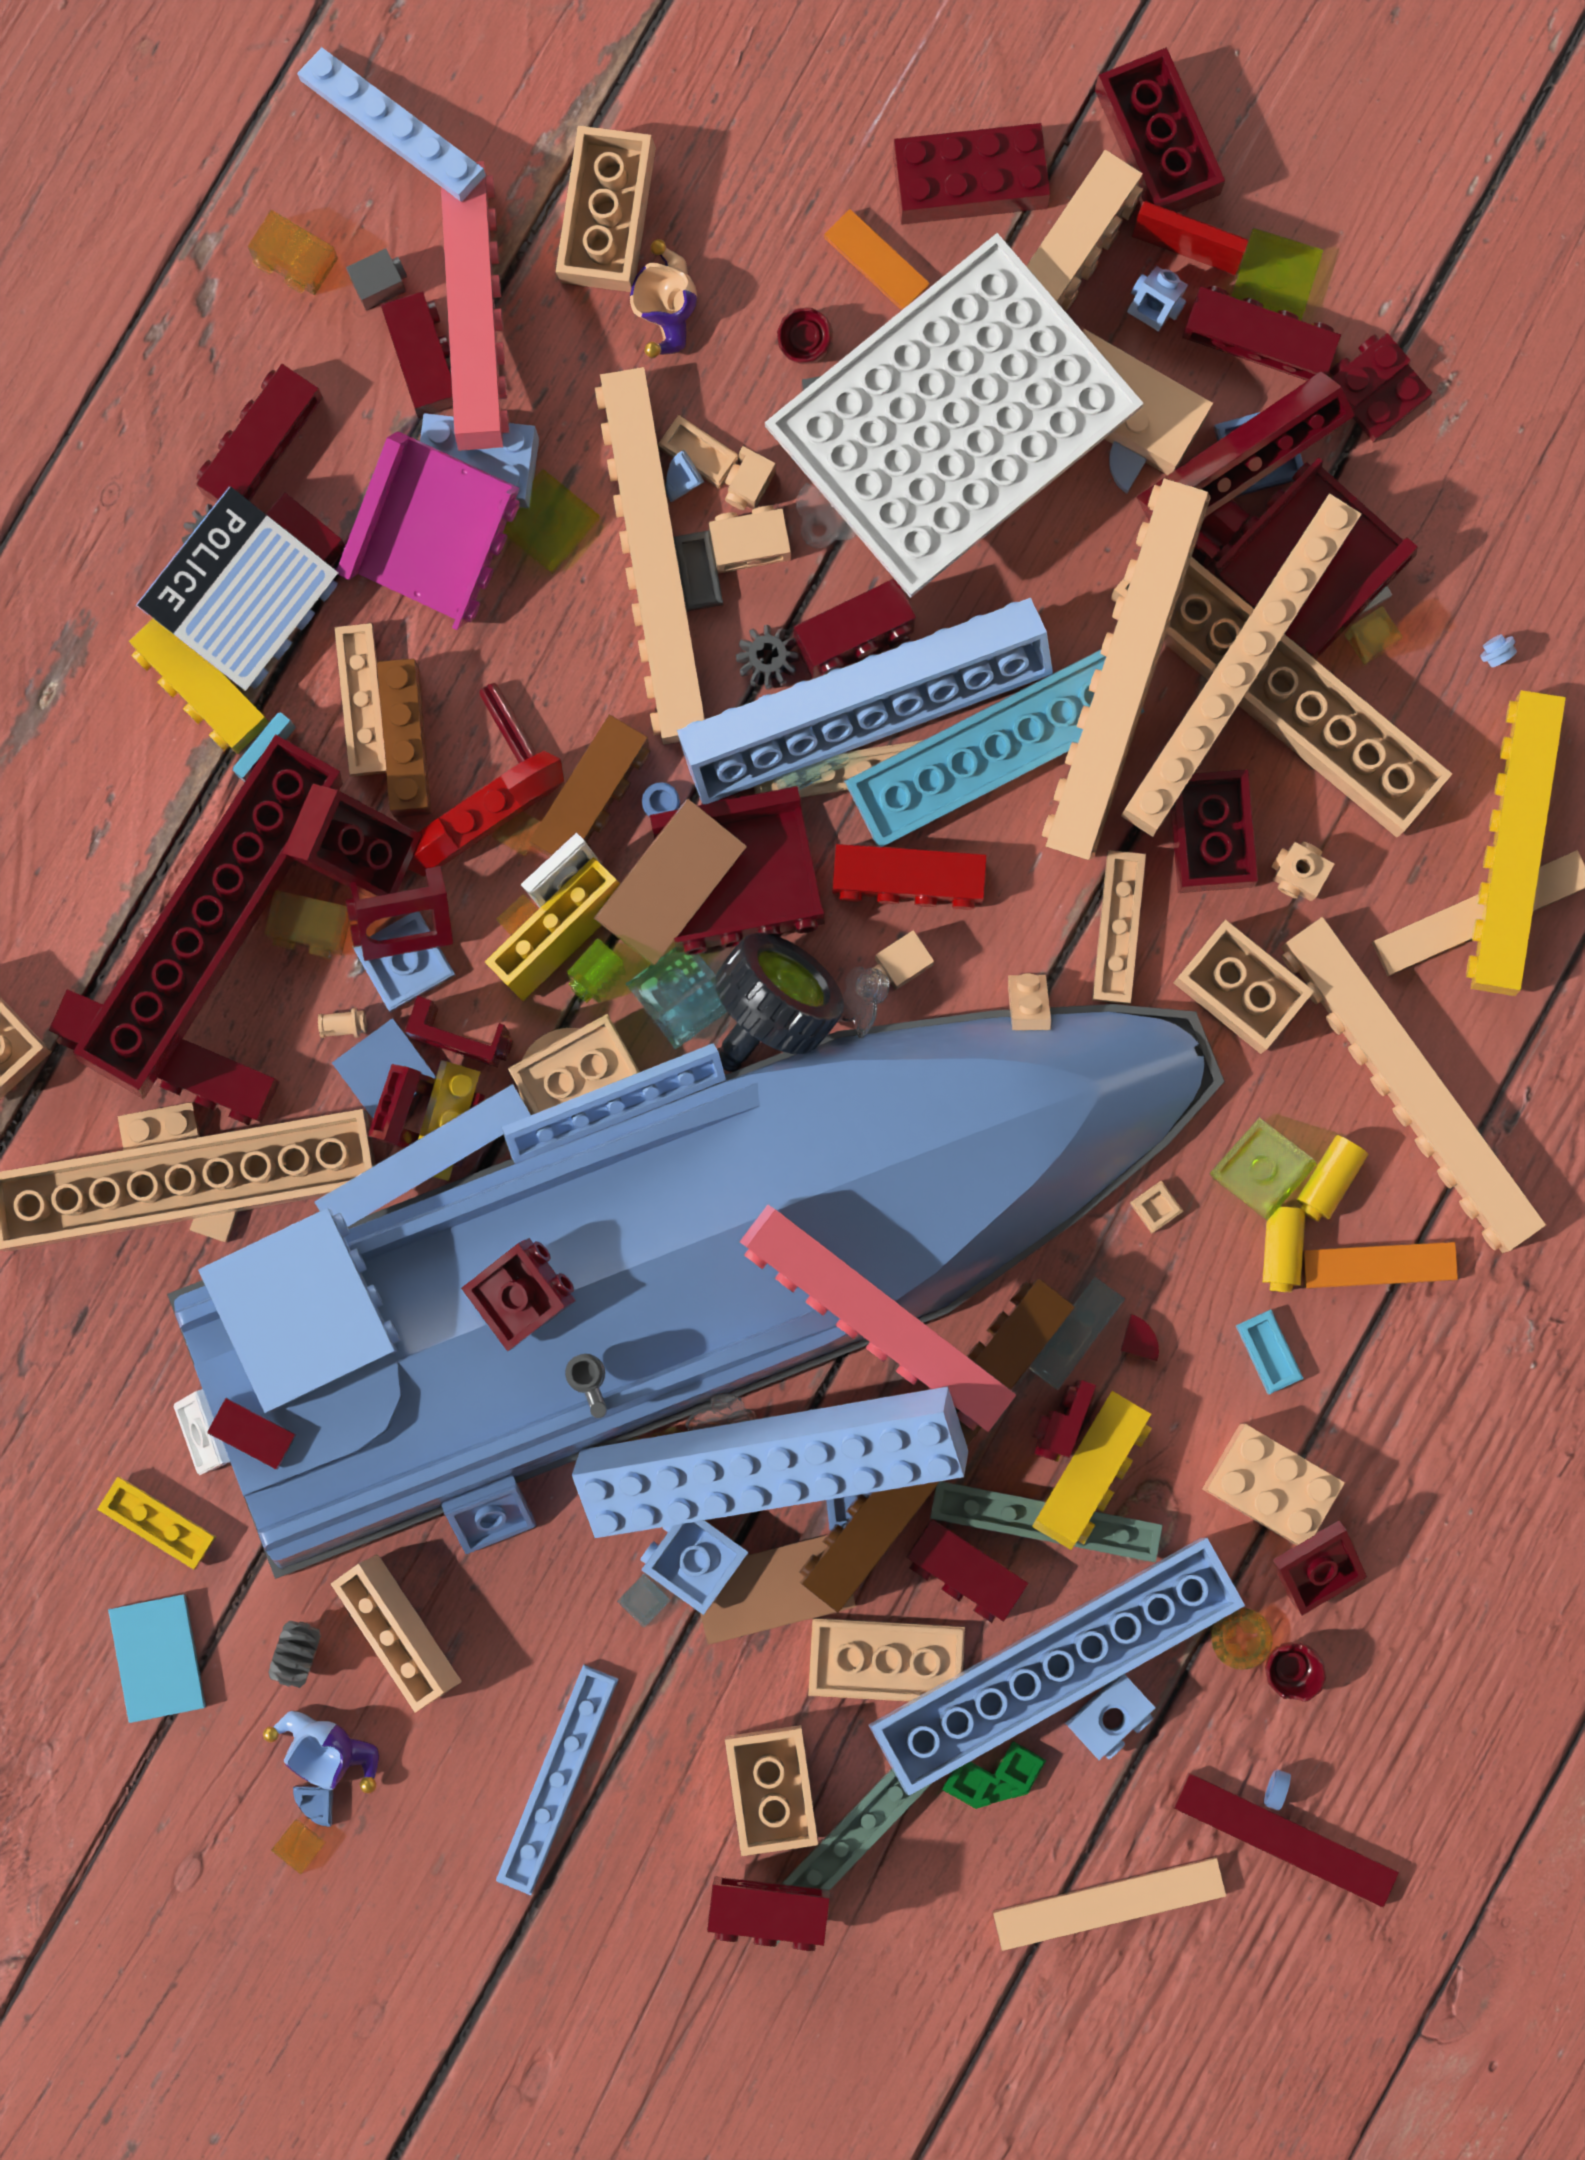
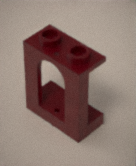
M440 866L425 869L428 887L359 899L356 882L350 883L352 898L345 899L349 921H356L357 923L350 925L351 937L354 947L361 946L364 961L453 945L447 892ZM431 909L435 931L388 940H375L366 934V929L376 920Z
M417 996L405 1030L411 1039L498 1068L500 1060L507 1061L513 1040L510 1039V1032L504 1024H498L492 1044L489 1046L433 1027L439 1008L432 1000Z
M391 1064L368 1136L401 1148H405L417 1141L420 1134L407 1130L403 1126L414 1093L416 1092L430 1098L436 1079L421 1074V1071L413 1068ZM474 1092L470 1109L483 1102L485 1095ZM466 1157L454 1163L453 1165L462 1167L463 1161Z

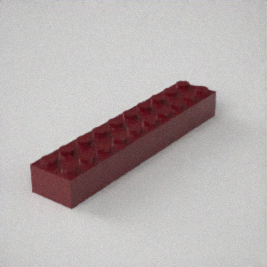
M274 735L74 1049L73 1053L78 1062L143 1100L145 1099L294 863L295 859L283 854V851L312 784L340 790L343 781L339 770L280 736Z

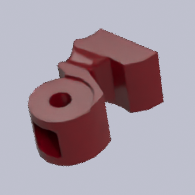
M1232 499L1209 514L1202 523L1192 558L1206 569L1214 561L1219 551L1230 542L1231 538L1244 525L1250 514L1245 512Z

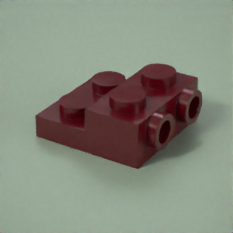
M1388 333L1380 339L1376 334L1372 335L1359 346L1358 349L1361 354L1353 361L1345 357L1330 370V373L1333 375L1331 379L1342 386L1355 414L1352 418L1373 443L1432 395V391L1410 367V358Z
M530 1238L517 1243L461 1288L507 1352L515 1348L541 1326L550 1322L576 1301L571 1295L574 1292V1287L569 1278L562 1273L556 1274L548 1263L551 1256L547 1248L538 1241L533 1243Z
M1084 1380L1076 1381L1074 1386L1067 1385L1060 1403V1407L1065 1408L1064 1414L1048 1411L1047 1417L1044 1415L1039 1416L1032 1437L1038 1439L1034 1454L1054 1462H1058L1060 1456L1070 1458L1096 1385Z
M1340 1521L1319 1531L1314 1536L1273 1559L1279 1572L1277 1573L1286 1594L1301 1616L1367 1578L1347 1530Z

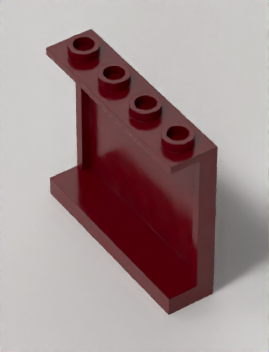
M1319 457L1311 465L1308 462L1304 463L1292 477L1295 482L1286 492L1282 489L1278 490L1266 504L1269 509L1261 518L1252 517L1242 528L1240 533L1243 536L1234 546L1231 543L1225 545L1214 559L1217 561L1215 564V575L1255 609L1329 493L1360 512L1361 516L1284 633L1315 660L1416 557L1418 546L1408 537L1404 540L1400 538L1322 467L1323 461Z
M798 786L698 805L701 810L747 847L679 935L674 938L677 953L685 952V955L689 956L698 955L706 952L707 947L722 945L723 948L736 947L742 939L753 933H766L767 935L780 937L782 932L793 930L800 934L813 932L818 929V925L825 924L824 911L821 906L806 834ZM678 809L650 815L654 840Z

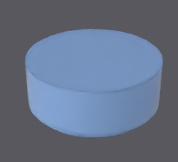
M655 783L645 790L642 797V805L646 815L650 818L652 814L679 809L680 799L677 791L671 785Z
M1278 1769L1272 1773L1264 1799V1804L1267 1807L1276 1810L1282 1808L1290 1785V1773Z

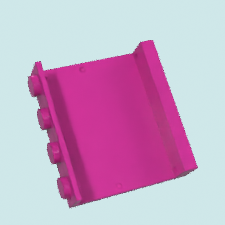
M397 431L386 438L336 571L338 575L348 580L359 574L455 619L452 628L458 630L467 622L472 623V620L477 615L480 602L476 601L480 588L485 589L490 582L493 569L489 565L493 555L498 556L506 542L507 535L502 532L507 520L512 522L517 514L520 502L516 500L520 488Z

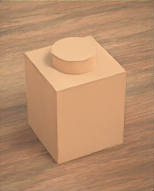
M913 930L876 954L875 961L878 965L873 967L884 986L891 983L894 989L897 990L932 967L934 960Z

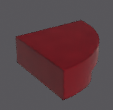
M1130 1314L1120 1351L1158 1361V1340L1149 1324L1138 1316Z

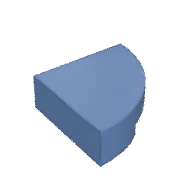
M294 1786L295 1802L304 1815L316 1824L331 1827L333 1790L318 1786Z

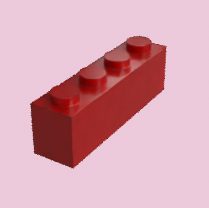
M836 844L832 894H840V900L860 902L862 901V896L877 897V902L882 904H899L900 899L915 900L914 905L921 907H937V901L952 902V908L973 910L975 909V904L982 905L984 899L987 855Z

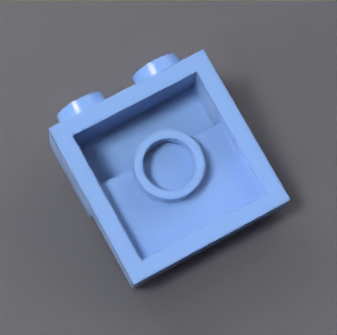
M705 1520L663 1527L662 1529L668 1532L659 1545L653 1541L640 1559L645 1563L641 1570L704 1615L744 1560L748 1551Z

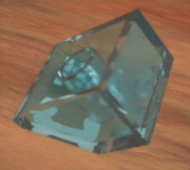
M676 947L661 957L655 965H650L626 983L629 990L674 1049L691 1040L697 1033L727 1012L715 988L716 974L699 954L689 956L685 955V952L677 953Z

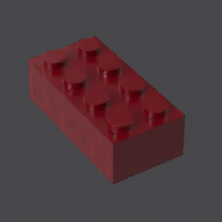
M1167 47L1098 75L1095 92L1126 163L1143 174L1139 187L1143 189L1141 197L1144 202L1147 201L1178 213L1221 195L1225 178Z
M1042 123L894 139L893 162L901 225L1042 210L1048 207L1050 189Z

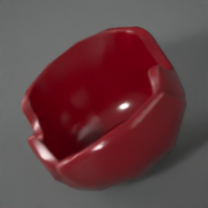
M814 308L794 309L781 320L777 330L778 345L782 353L795 363H816L828 354L833 344L831 323L826 316Z
M1287 1642L1276 1646L1269 1653L1265 1665L1267 1682L1280 1697L1307 1702L1322 1691L1326 1681L1325 1666L1317 1651L1301 1642Z

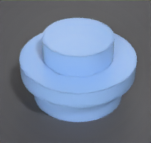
M1502 634L1493 637L1483 645L1485 651L1480 655L1482 661H1488L1491 667H1496L1506 662L1517 653L1514 647L1516 641L1512 636L1504 638Z

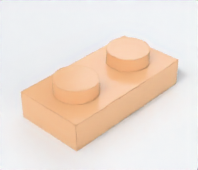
M1030 973L1008 975L1012 1030H1051L1046 975Z
M193 1102L117 1116L123 1150L200 1137Z

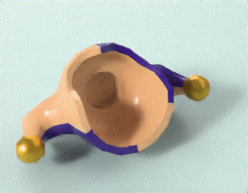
M661 239L652 242L651 252L654 255H660L665 265L649 263L642 267L634 279L630 293V304L634 314L659 325L662 332L663 340L661 343L657 344L652 341L645 346V354L650 358H655L659 354H675L685 348V321L691 316L697 303V290L693 280L688 275L685 259L666 248L665 242Z

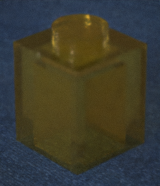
M1383 606L1351 625L1345 633L1346 638L1364 665H1367L1395 647L1403 637Z

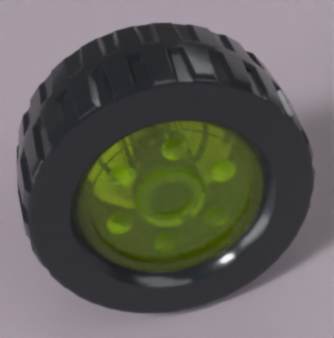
M766 933L750 934L739 942L718 970L715 978V988L718 997L730 1016L737 1022L723 1040L721 1048L717 1049L723 1069L729 1072L739 1070L741 1063L748 1059L760 1042L790 1054L809 1053L818 1047L841 1018L844 1010V1000L836 981L813 956L794 943L776 935H767Z

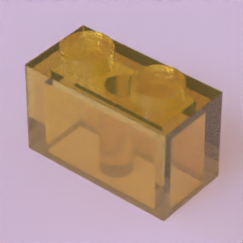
M270 210L247 246L252 258H254L252 263L267 274L275 271L285 277L284 283L299 293H303L306 290L315 295L338 260L333 246L273 210Z
M275 890L264 934L269 939H273V946L294 950L295 945L310 948L309 954L331 959L332 953L339 955L343 953L350 924L347 907Z

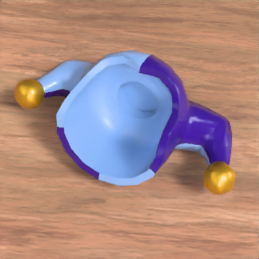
M290 1711L277 1724L264 1730L263 1737L269 1743L275 1742L281 1733L286 1731L293 1733L294 1740L287 1751L284 1763L291 1771L318 1787L333 1790L344 1776L348 1767L362 1765L364 1778L360 1782L361 1790L367 1794L376 1790L375 1776L379 1762L378 1748L365 1741L350 1739L346 1731L339 1725L330 1721H316L302 1712Z

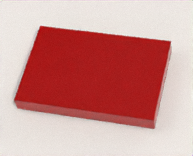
M1147 201L1142 203L1132 234L1134 238L1236 275L1249 242L1246 238Z

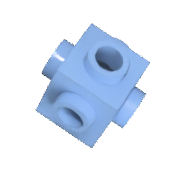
M1156 266L1148 277L1142 274L1131 291L1135 298L1127 312L1159 331L1169 317L1176 320L1187 302L1181 297L1188 285L1182 282L1174 272Z

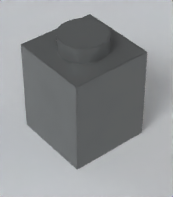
M386 248L346 267L350 280L365 310H369L406 292L402 280L407 278V274L398 257L391 259Z

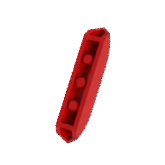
M542 751L514 766L418 832L422 836L407 869L425 877V869L438 866L441 868L556 790L564 782L561 759L546 751Z

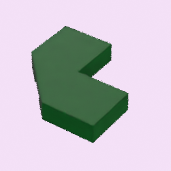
M1012 1741L994 1774L970 1761L950 1773L942 1790L975 1809L1024 1796L1031 1790L1046 1759Z

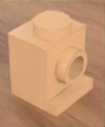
M742 446L739 451V462H741V465L735 463L725 481L726 484L730 485L725 501L740 510H745L746 507L753 510L757 508L776 473V463Z

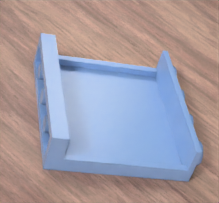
M329 1208L198 1269L264 1413H272L299 1397L389 1354L398 1352L395 1343L400 1341L397 1330L391 1320L384 1322L378 1309L384 1305L381 1296L374 1284L367 1286L361 1273L367 1270L365 1262L357 1248L352 1251L350 1250L345 1236L350 1234L348 1226L341 1213L334 1215L333 1211Z

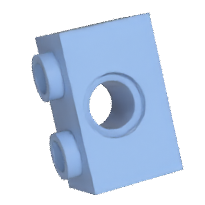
M1124 1674L1106 1684L1065 1724L1098 1760L1103 1756L1111 1759L1124 1747L1125 1743L1122 1739L1132 1729L1138 1733L1152 1721L1153 1717L1150 1713L1155 1707ZM1110 1708L1120 1709L1123 1715L1122 1723L1114 1729L1106 1728L1102 1721L1104 1713Z

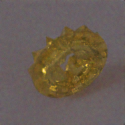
M1240 1608L1217 1621L1211 1630L1212 1648L1220 1661L1234 1669L1244 1670L1258 1666L1266 1659L1272 1647L1273 1637L1268 1622L1261 1614L1248 1608ZM1237 1622L1239 1627H1242L1243 1632L1257 1633V1636L1246 1641V1655H1244V1651L1238 1644H1226V1641L1236 1636Z

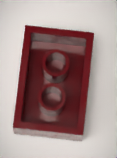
M893 578L794 626L795 646L811 678L815 679L828 674L833 669L842 668L854 661L858 663L868 656L877 655L875 651L889 645L890 649H895L901 644L910 640L909 635L914 632L916 616L901 586Z
M1248 769L1194 773L1171 808L1178 893L1253 888L1258 882Z
M312 784L283 854L350 888V883L356 882L358 892L368 897L397 893L422 834L339 790Z
M715 1876L712 1884L707 1932L715 1933L714 1939L720 1941L738 1942V1937L744 1936L753 1937V1944L775 1947L778 1940L793 1942V1949L815 1951L816 1945L824 1946L830 1891L827 1889Z

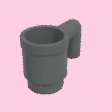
M577 1355L566 1366V1380L574 1390L585 1393L591 1415L595 1418H603L607 1414V1407L600 1391V1386L605 1379V1367L602 1361L594 1355Z

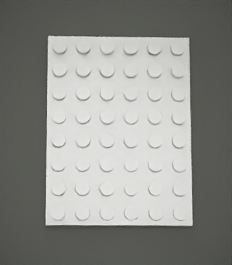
M996 233L765 422V427L911 598L1138 412L1144 403L1002 237Z

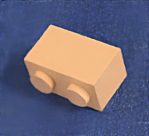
M762 506L753 509L750 515L738 517L737 513L734 512L724 513L716 516V521L709 522L718 574L791 560L783 509L774 510L773 506Z

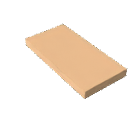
M813 1618L808 1696L911 1701L963 1672L965 1627Z

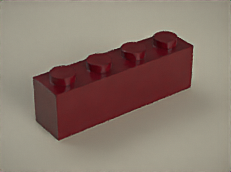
M1200 286L1182 338L1306 381L1319 372L1328 375L1341 334L1335 333L1331 326L1320 322H1314L1312 325L1300 321L1296 314L1289 311L1279 310L1274 312L1263 308L1264 305L1261 302L1251 298L1236 299L1228 296L1229 293L1220 287L1208 286V288Z
M282 363L276 371L271 370L266 375L261 384L262 392L255 401L250 400L247 402L240 413V423L234 431L228 430L224 434L218 445L220 451L212 462L207 460L197 474L198 482L196 485L198 489L215 503H217L228 487L234 488L250 501L323 398L318 387Z

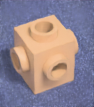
M1294 842L1289 850L1282 848L1271 866L1277 870L1272 880L1279 884L1277 888L1284 894L1295 899L1300 895L1312 902L1320 892L1334 863L1321 857L1323 852L1316 846L1307 842H1302L1301 845ZM1296 867H1300L1304 874L1299 873Z

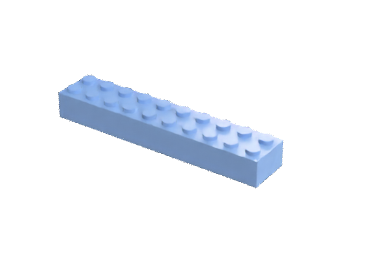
M1031 598L1020 602H1012L1002 609L986 615H977L962 624L940 629L930 636L914 642H905L898 648L879 655L868 656L858 663L844 668L833 669L826 675L810 681L799 682L793 687L775 694L764 695L758 700L738 708H729L721 714L706 720L690 723L686 727L677 730L688 769L702 804L717 801L1052 675L1053 670L1047 631Z
M942 1387L582 1449L579 1452L572 1478L595 1538L962 1478L965 1474L969 1451L949 1387Z
M1199 1538L870 1723L869 1727L902 1788L910 1796L1239 1610L1245 1604L1208 1538Z

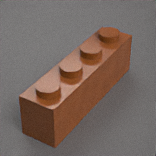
M414 658L377 662L390 812L394 818L432 814L419 667Z
M609 714L530 839L531 846L546 856L551 857L576 833L586 843L594 831L600 833L611 816L607 812L614 799L620 802L629 789L631 782L627 778L634 767L640 770L649 757L651 751L647 749L649 745L648 737Z

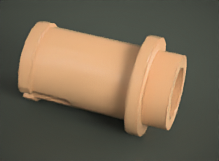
M352 1008L351 1012L318 1014L320 1037L354 1034L355 1038L360 1037L361 1033L367 1032L365 1011H358L357 1008Z

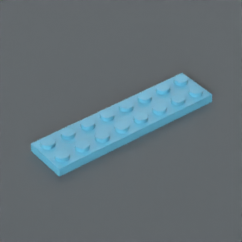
M1101 650L845 780L844 782L877 847H883L1068 752L1072 742L1079 743L1083 729L1077 727L1083 706L1090 707L1094 697V692L1089 691L1091 679L1095 669L1102 671L1106 656L1100 654Z

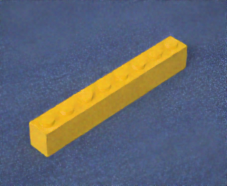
M1521 690L1516 700H1510L1508 704L1506 723L1512 724L1510 737L1504 736L1500 759H1505L1506 765L1504 773H1498L1494 792V795L1501 797L1499 809L1492 810L1489 823V831L1495 832L1493 846L1487 845L1483 861V868H1489L1487 883L1481 882L1477 901V904L1484 905L1482 919H1475L1472 941L1478 942L1476 956H1469L1466 977L1472 978L1471 989L1510 996H1516L1521 990L1566 697Z

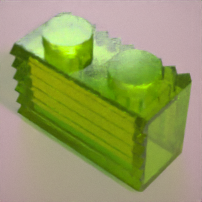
M597 938L567 971L571 980L568 985L586 1004L591 999L595 1003H601V997H606V992L611 991V986H616V981L621 980V975H626L624 962Z

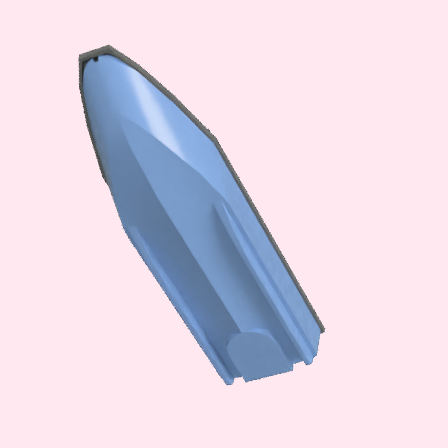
M1106 1004L1050 1007L1051 1030H1012L1010 1010H993L836 1031L827 1035L818 1047L809 1053H780L725 1075L726 1080L517 1164L514 1163L513 1159L507 1160L367 1215L348 1226L350 1234L345 1236L350 1250L352 1251L357 1248L365 1262L367 1270L361 1273L367 1286L374 1284L381 1296L384 1305L378 1309L384 1322L391 1320L400 1337V1341L395 1343L398 1352L389 1354L299 1397L272 1413H264L203 1280L168 1293L169 1301L213 1417L215 1418L225 1398H229L297 1434L278 1470L223 1442L275 1579L442 1514L444 1512L441 1502L512 1474L517 1483L523 1482L576 1461L582 1449L624 1442L868 1345L869 1341L859 1333L853 1339L838 1328L835 1324L839 1318L829 1310L823 1316L805 1302L809 1295L799 1287L794 1292H791L774 1279L779 1272L769 1264L761 1269L744 1256L748 1248L741 1244L740 1240L767 1205H770L921 1322L925 1323L951 1312L1088 1213L1164 1149L1225 1082L1197 1012ZM530 1238L533 1243L538 1241L547 1248L551 1256L548 1263L556 1274L562 1273L569 1278L574 1287V1292L571 1295L576 1301L550 1322L541 1326L515 1348L507 1352L461 1288L517 1243ZM577 1355H594L602 1361L605 1367V1379L600 1386V1391L607 1407V1414L603 1418H595L591 1415L585 1393L574 1390L566 1380V1366Z

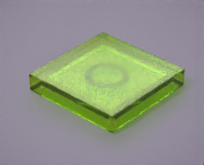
M1253 228L1231 297L1243 300V298L1257 300L1264 305L1263 308L1274 312L1279 310L1292 312L1301 321L1323 249Z
M542 469L532 481L529 508L519 507L513 521L507 520L502 533L507 535L510 540L553 574L600 520V515L546 470Z
M1258 1118L1209 1174L1224 1188L1268 1221L1317 1166V1163L1269 1124Z

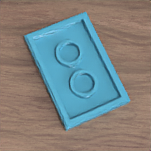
M186 1594L108 1609L128 1722L132 1723L205 1708L206 1703Z

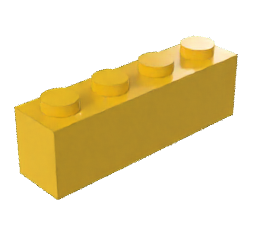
M154 618L129 640V643L136 650L131 656L146 671L153 667L162 676L157 683L172 698L179 694L188 703L183 707L184 711L198 725L204 720L213 729L209 736L223 751L230 747L238 754L269 724L261 712L220 670Z
M592 857L510 936L485 963L524 1001L602 925L594 917L620 883Z
M1111 1391L1032 1527L1072 1550L1077 1541L1084 1545L1095 1527V1524L1089 1521L1096 1508L1103 1512L1114 1494L1113 1491L1108 1489L1115 1476L1122 1480L1133 1462L1127 1455L1134 1444L1141 1448L1152 1428L1146 1425L1151 1413Z

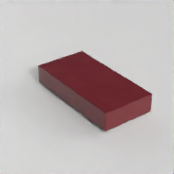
M225 1398L207 1431L213 1437L276 1470L279 1469L297 1435L229 1398Z

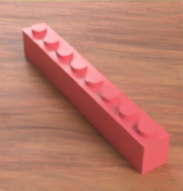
M484 161L476 162L484 168L486 174ZM486 175L462 202L441 187L454 432L458 451L502 448L503 433H509L508 410H501L500 400L507 399L506 377L499 376L498 366L505 365L504 343L497 342L496 331H503L502 309H495L494 299L501 297L500 276L493 275L492 266L493 264H499V251L497 241L491 242L490 232L497 231V218L495 208L489 209L488 199L495 198V185L493 175Z
M770 1205L765 1207L740 1240V1243L748 1248L744 1256L761 1269L769 1264L779 1273L774 1279L791 1292H794L799 1287L807 1293L809 1297L805 1302L823 1316L828 1310L837 1316L839 1320L835 1325L853 1339L858 1333L867 1339L869 1344L866 1346V1349L881 1361L885 1362L889 1356L897 1362L899 1367L896 1369V1372L911 1384L915 1385L919 1379L929 1387L928 1390L949 1387L954 1407L959 1410L957 1413L958 1419L974 1431L979 1425L989 1432L1016 1397V1394Z

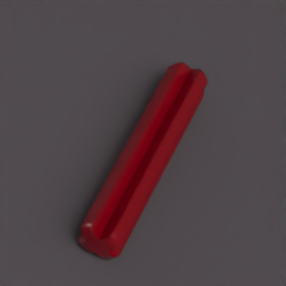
M491 683L484 686L479 691L480 697L518 763L536 755L535 749L498 685Z

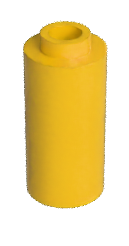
M1335 1136L1297 1198V1201L1302 1204L1300 1209H1305L1306 1216L1318 1222L1322 1217L1330 1219L1369 1154L1344 1137Z
M1291 1207L1267 1208L1262 1283L1270 1284L1269 1291L1291 1293L1293 1286L1301 1285L1305 1209Z

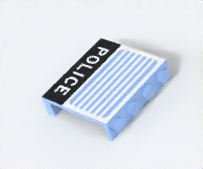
M228 487L136 606L239 685L242 690L246 691L249 686L256 689L269 673L264 667L273 656L279 660L292 643L287 639L296 627L302 630L312 619L315 613L310 608L320 597L325 601L334 591L338 583L333 579L338 572L234 488Z

